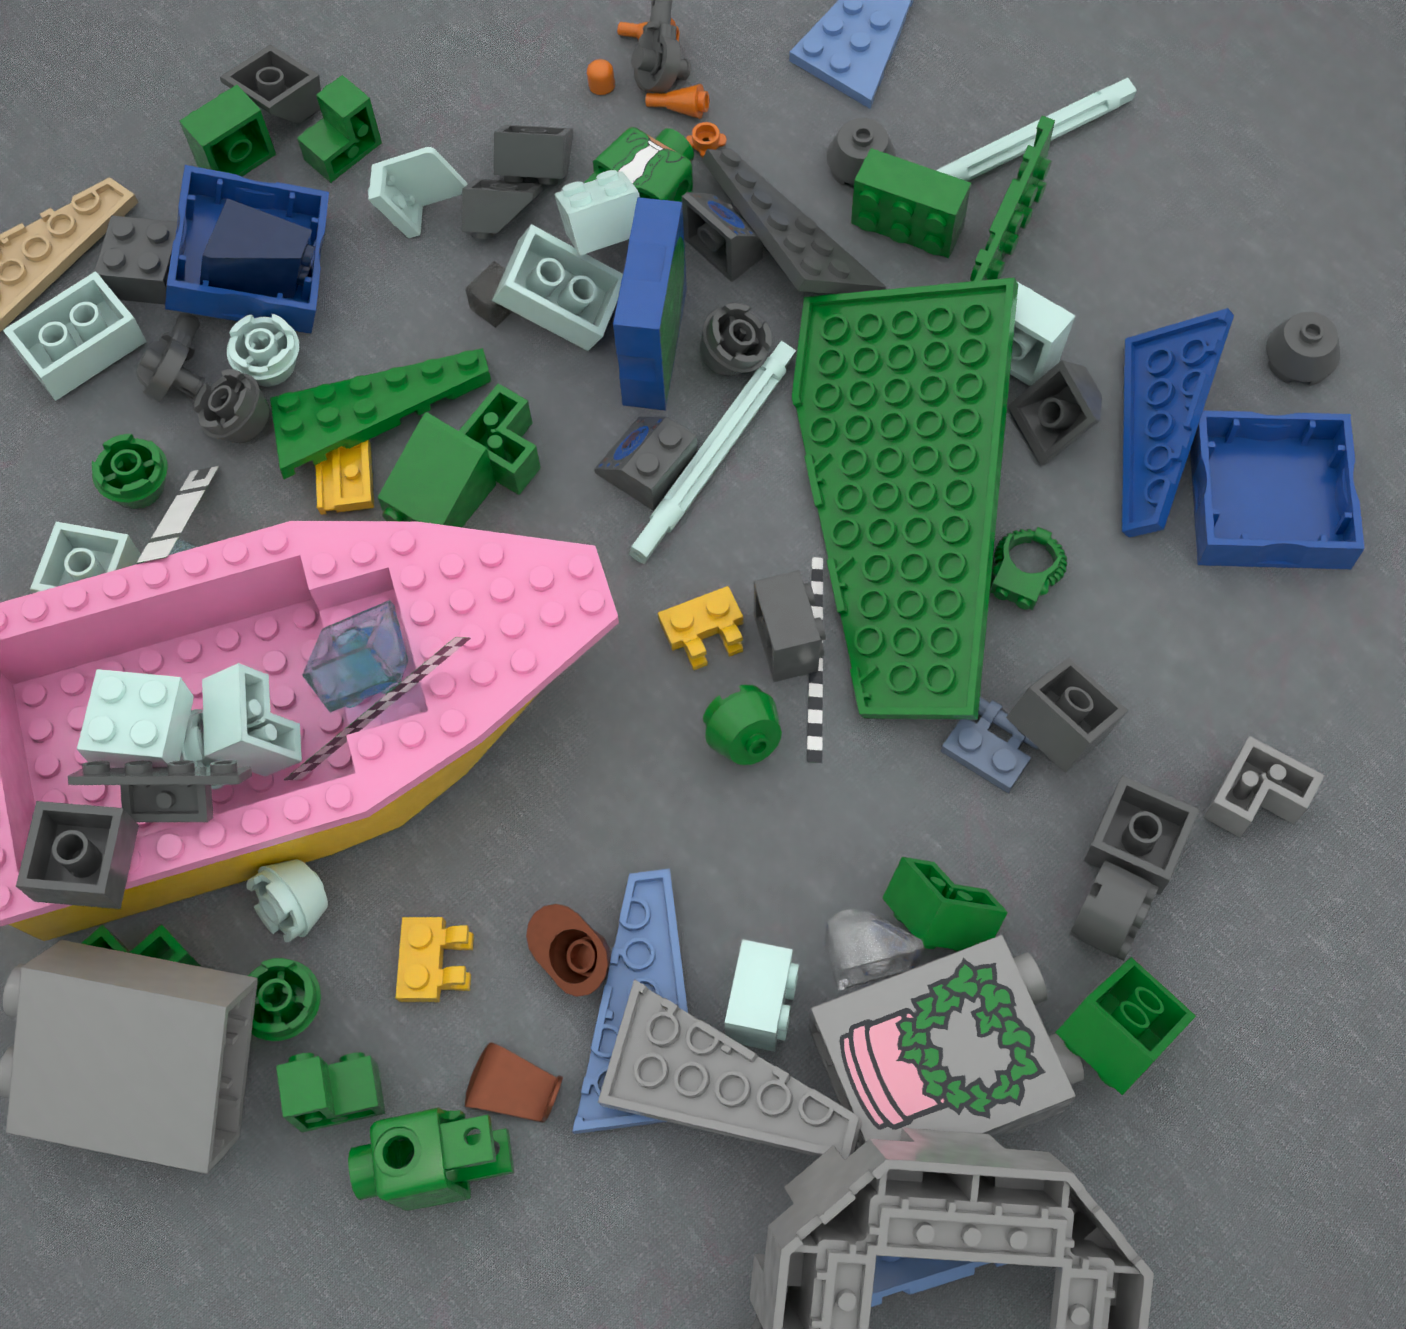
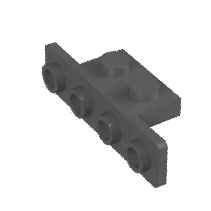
M189 760L169 762L167 767H152L151 761H132L125 763V768H110L108 761H92L83 763L81 770L68 775V785H120L122 808L126 810L135 822H208L213 819L211 785L240 784L252 776L251 767H237V761L234 760L211 762L210 767H195L194 761Z

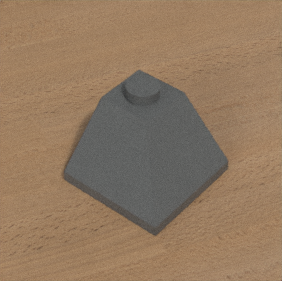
M485 179L473 180L462 188V232H472V237L493 238V233L497 234L544 190V184Z
M1061 360L1011 402L1008 407L1040 465H1046L1100 421L1102 395L1085 366Z

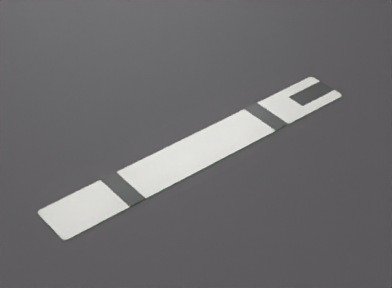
M219 466L190 472L137 563L168 557Z

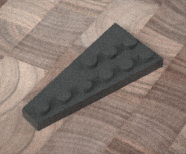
M707 149L702 159L703 163L798 291L842 294L886 289L883 283L820 229L812 219L802 213L741 159L736 152L730 149H723L722 151Z

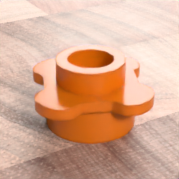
M710 122L697 124L692 130V135L686 137L692 148L697 150L702 158L707 149L716 150L719 147L725 146L727 142L726 136L719 132L715 124Z

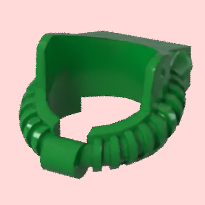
M1037 527L1035 531L1020 529L1019 532L1015 530L1013 533L1010 532L1007 536H1004L995 548L994 560L996 565L992 568L995 579L990 593L999 600L1007 599L1016 603L1021 609L1034 610L1039 595H1046L1049 592V586L1052 587L1055 583H1058L1067 570L1066 553L1062 549L1061 544H1057L1058 541L1051 538L1052 532ZM1034 541L1046 546V550L1053 559V565L1043 572H1023L1010 559L1009 551L1017 545Z

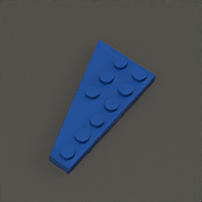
M1229 308L1125 338L1122 532L1129 538L1164 530L1234 318V314Z

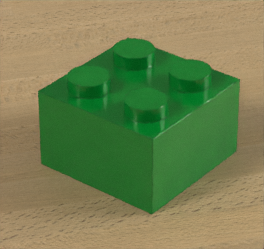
M238 85L219 94L210 102L179 120L199 168L237 174L243 177L276 155L260 108Z

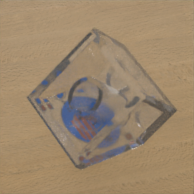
M856 909L840 911L834 914L832 920L826 923L824 946L837 990L899 975L917 968L924 950L922 940L870 911L857 913Z

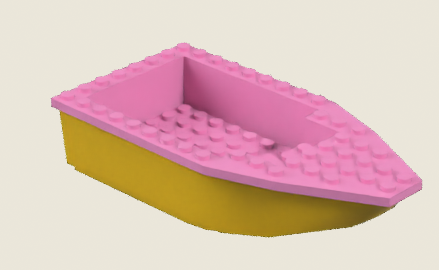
M289 521L171 554L166 558L146 561L1 602L0 927L10 925L42 941H47L246 881L258 874V870L262 866L294 859L306 863L323 858L401 827L465 776L549 683L619 623L618 614L596 546L424 522ZM394 611L395 617L389 619L387 613ZM386 614L388 620L382 622L380 616ZM391 625L396 627L395 625L398 626L399 632L397 634L389 632ZM375 626L384 629L389 634L392 644L391 652L386 661L380 667L369 672H357L349 668L344 659V650L351 636L366 627ZM336 636L337 641L333 643L332 637ZM453 638H471L362 730L346 735L347 742L304 778L284 781L286 777ZM396 641H401L402 649L400 648L401 651H397L396 653L394 651L395 646L398 643ZM336 644L339 646L337 651L334 650V645ZM240 663L269 675L270 712L300 723L302 762L268 776L252 772V776L240 784L224 785L219 789H212L213 819L208 822H136L139 827L121 909L34 902L16 887L36 801L122 808L120 785H68V775L81 770L82 764L88 762L77 750L97 669L181 677L194 696L191 710H203L202 679ZM354 672L355 679L349 682L348 674ZM347 676L348 682L342 684L340 678Z

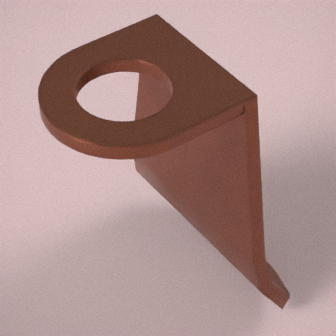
M490 1042L482 1052L471 1075L466 1092L465 1107L545 1123L556 1100L563 1077L559 1075L556 1078L511 1051Z

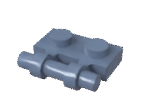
M980 697L978 714L982 717L976 724L972 720L960 719L942 745L941 752L1009 794L1031 759L1030 756L1019 750L1024 742L1038 750V747L1026 736L1022 735L1006 718L1008 713L1002 710V705L994 700L988 702ZM993 723L1012 735L1008 742L989 732Z

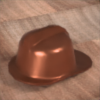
M560 904L546 905L533 914L528 923L526 937L529 950L535 960L565 993L579 997L590 995L596 991L609 972L610 948L605 938L597 931H594L578 913L568 906Z

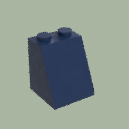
M227 198L202 255L200 285H203V280H207L211 287L277 298L278 293H282L283 298H294L298 286H303L305 277L310 275L311 266L309 265L315 251V246L310 245L312 230Z

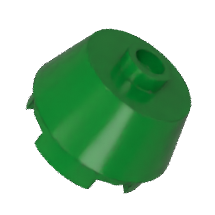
M121 434L103 443L104 450L98 455L95 462L92 461V479L99 493L129 509H140L154 503L161 496L166 481L168 464L164 452L153 441L134 438L133 434Z
M745 684L739 685L740 691L729 695L725 699L718 695L705 710L703 722L706 725V742L712 750L736 764L752 765L767 758L777 748L781 740L782 731L774 699L760 688Z
M272 958L261 962V965L248 975L258 978L251 1034L267 1041L287 1040L301 1034L309 1027L319 1010L321 991L317 978L308 967L294 960Z

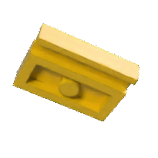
M370 440L350 449L343 446L325 454L327 460L315 465L317 509L321 515L326 514V511L336 510L338 513L374 508Z

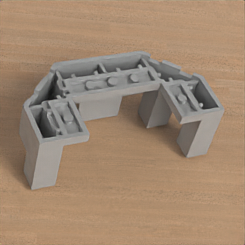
M902 1128L900 1141L869 1139L846 1159L832 1146L784 1187L794 1204L768 1225L765 1254H754L750 1301L763 1329H869L876 1255L1056 1267L1049 1329H1148L1154 1273L1127 1242L1124 1235L1103 1209L1086 1191L1075 1174L1050 1152L1005 1149L990 1134Z

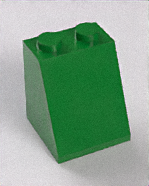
M426 412L420 419L378 495L383 518L386 521L424 522L462 528L496 486L488 449Z

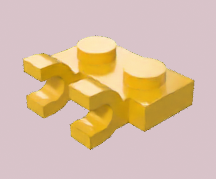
M729 586L657 613L658 620L672 651L684 647L693 671L708 665L705 657L707 652L701 640L719 633L729 657L743 652L741 644L743 637L737 627L744 624L743 615Z
M402 917L395 996L399 1002H440L441 990L470 991L471 973L466 972L465 966H450L442 969L444 949L473 950L474 934L469 932L467 925L450 926L445 929L446 921L443 917Z

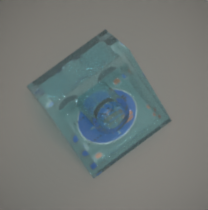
M391 600L322 628L302 676L330 713L345 706L347 708L355 707L365 698L375 694H387L402 682L408 657L396 609Z

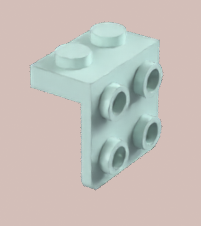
M425 147L372 164L368 200L406 237L412 238L419 236L421 233L423 206L462 195V188L468 184L436 149Z

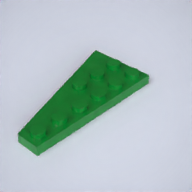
M1043 115L1041 116L1036 127L1037 132L1034 146L1028 145L1017 179H1012L989 229L991 234L985 250L980 249L977 255L970 281L1000 279L1005 266V262L1002 261L1006 254L1010 256L1013 254L1019 240V235H1017L1019 228L1025 229L1033 212V209L1030 208L1033 201L1039 203L1044 194L1047 183L1043 181L1052 163V160L1047 159L1055 120Z
M483 348L472 351L467 350L438 359H428L424 362L408 366L394 367L365 376L360 375L348 380L321 384L317 387L271 397L270 402L279 467L283 479L285 480L295 475L294 468L309 461L316 465L327 460L325 454L341 446L350 449L400 425V418L416 411L418 415H422L430 411V404L444 397L455 399L491 382Z

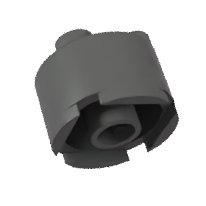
M1105 860L1069 935L1124 961L1159 887Z

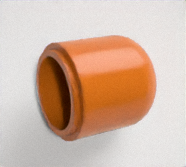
M604 59L592 61L587 67L590 91L596 95L610 93L615 88L613 66Z

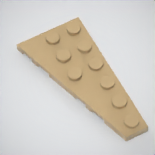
M109 177L72 196L70 204L56 211L49 208L40 213L41 219L27 226L21 223L0 234V332L106 234L111 215L124 217L138 203L135 194Z

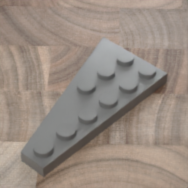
M634 979L598 1103L601 1106L820 1157L832 1146L837 1149L844 1159L854 1153L861 1126L859 1116L815 1089L809 1088L791 1077L789 1073L760 1058L753 1051L704 1021L698 1020L680 1009L678 1005L659 996Z

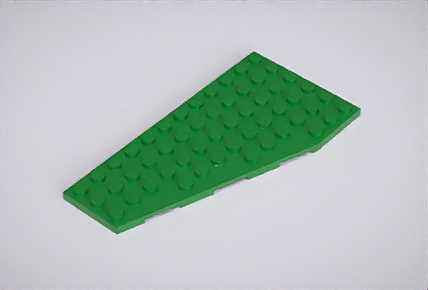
M1014 277L804 297L792 401L798 414L806 456H804L828 555L827 565L837 612L841 616L852 667L850 673L858 711L865 719L978 720L1018 283Z

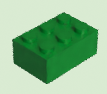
M871 148L854 180L851 224L858 226L864 231H872L889 237L895 242L906 243L923 249L929 254L940 255L949 259L964 228L971 182Z
M1130 957L1083 1000L1055 1033L1064 1041L1066 1047L1073 1054L1082 1057L1097 1071L1099 1078L1106 1085L1115 1088L1123 1095L1190 1024L1196 1015L1138 962Z

